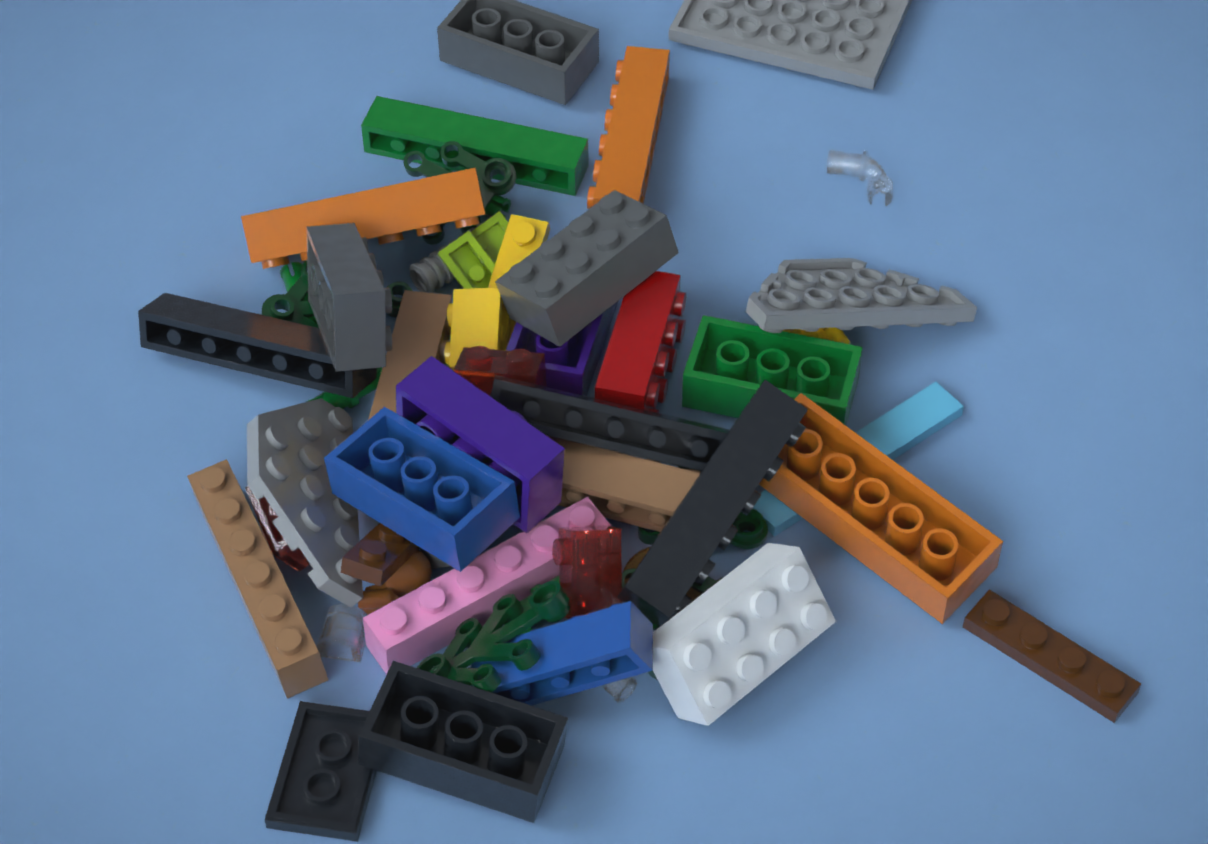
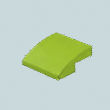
M500 211L471 232L467 231L437 253L463 289L488 288L508 225V221Z

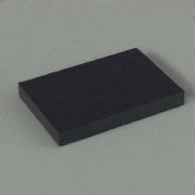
M300 701L265 816L266 828L358 842L377 770L358 764V735L370 711Z

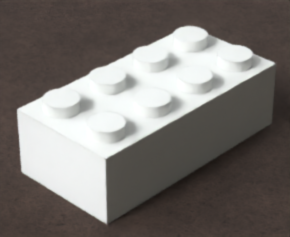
M767 543L653 632V672L678 718L709 726L836 622L800 547Z

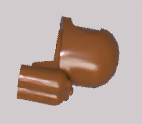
M416 550L382 586L372 585L366 587L365 591H363V599L358 602V618H363L430 582L432 579V569L428 556L424 552Z

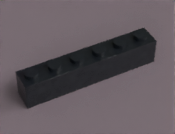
M163 293L138 311L140 345L142 348L349 398H354L377 378V368L336 372L321 331L316 327L169 293Z
M499 375L494 376L490 397L510 411L520 413L530 425L545 435L698 471L704 469L729 432V429Z
M764 380L617 598L624 603L631 601L650 621L659 627L666 623L670 617L675 616L688 606L692 598L687 596L686 593L694 581L701 586L716 563L709 558L717 546L722 550L726 549L738 531L733 522L741 512L747 516L759 500L761 494L755 490L762 478L769 482L784 461L778 457V454L785 444L792 448L806 428L800 421L808 409Z

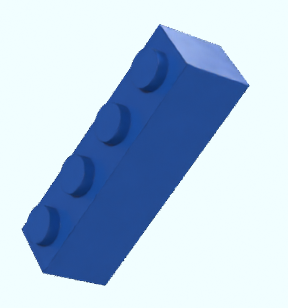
M631 601L617 603L609 608L586 615L574 616L560 623L535 628L530 632L517 635L506 643H517L524 639H530L539 650L540 658L538 662L527 670H518L512 661H480L471 664V668H478L483 664H491L501 676L500 685L491 693L533 706L653 671V624Z

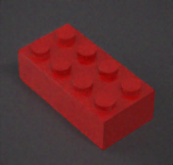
M655 271L623 297L595 385V398L659 413V410L656 409L657 403L665 402L668 390V379H665L666 372L673 373L676 364L677 349L673 348L675 342L682 343L685 332L686 320L679 319L680 316H683L686 304V292H680L681 275Z

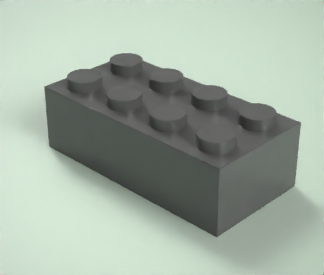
M460 0L437 27L440 61L563 105L568 103L599 63L598 28L516 0Z
M614 190L602 197L597 204L580 217L572 220L567 227L550 240L542 243L537 250L520 263L512 266L495 283L510 319L560 347L679 252L667 215Z
M355 223L307 226L308 300L335 371L386 367V351H392V333L390 326H386L385 313L392 312V296L390 289L384 288L382 271L376 270L375 256L368 251L367 238L360 236Z

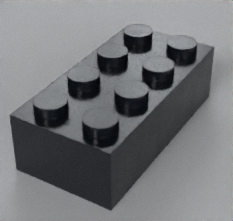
M393 661L358 735V764L534 823L565 745L568 718Z

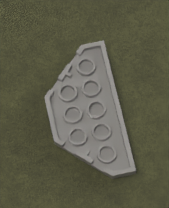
M854 258L783 260L779 264L778 272L776 274L771 273L761 284L760 291L758 293L753 292L749 296L746 313L762 330L769 333H781L786 329H801L815 332L819 328L835 327L841 330H852L858 326H871L885 329L889 325L921 327L923 324L930 323L954 326L957 322H974L977 307L956 289L942 285L938 292L930 286L918 284L919 278L889 269L885 276L877 270L866 268L867 262Z
M322 398L259 414L247 424V485L257 500L263 497L266 498L278 516L273 521L277 530L290 549L295 551L300 548L313 567L308 575L317 589L352 608L363 599L362 580L340 573L342 557L360 541L358 509L332 494L324 461L325 456L353 434L352 417L344 409L334 407Z

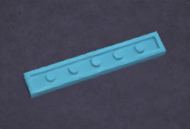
M934 382L855 433L894 460L962 416L964 406L939 383ZM767 490L760 493L759 500L752 508L761 513L767 522L768 531L774 537L803 519Z

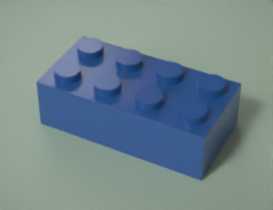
M383 407L324 457L332 494L460 572L520 518L515 481L386 407Z

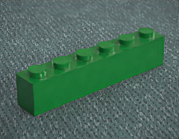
M376 96L361 124L364 152L404 160L407 153L420 151L427 160L442 168L447 167L452 171L465 170L466 168L461 165L448 167L442 161L440 155L441 147L446 142L455 141L462 146L463 150L485 162L492 158H501L509 161L516 171L517 179L515 184L576 196L589 166L587 138ZM451 150L446 154V157L450 159L455 158L459 152ZM421 160L412 161L414 163L422 164ZM497 174L492 179L502 181L504 176Z

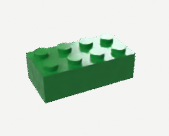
M703 315L683 372L682 407L738 418L753 394L766 380L792 399H795L802 393L844 425H847L859 380L863 347L785 331L769 333L762 330L759 326Z

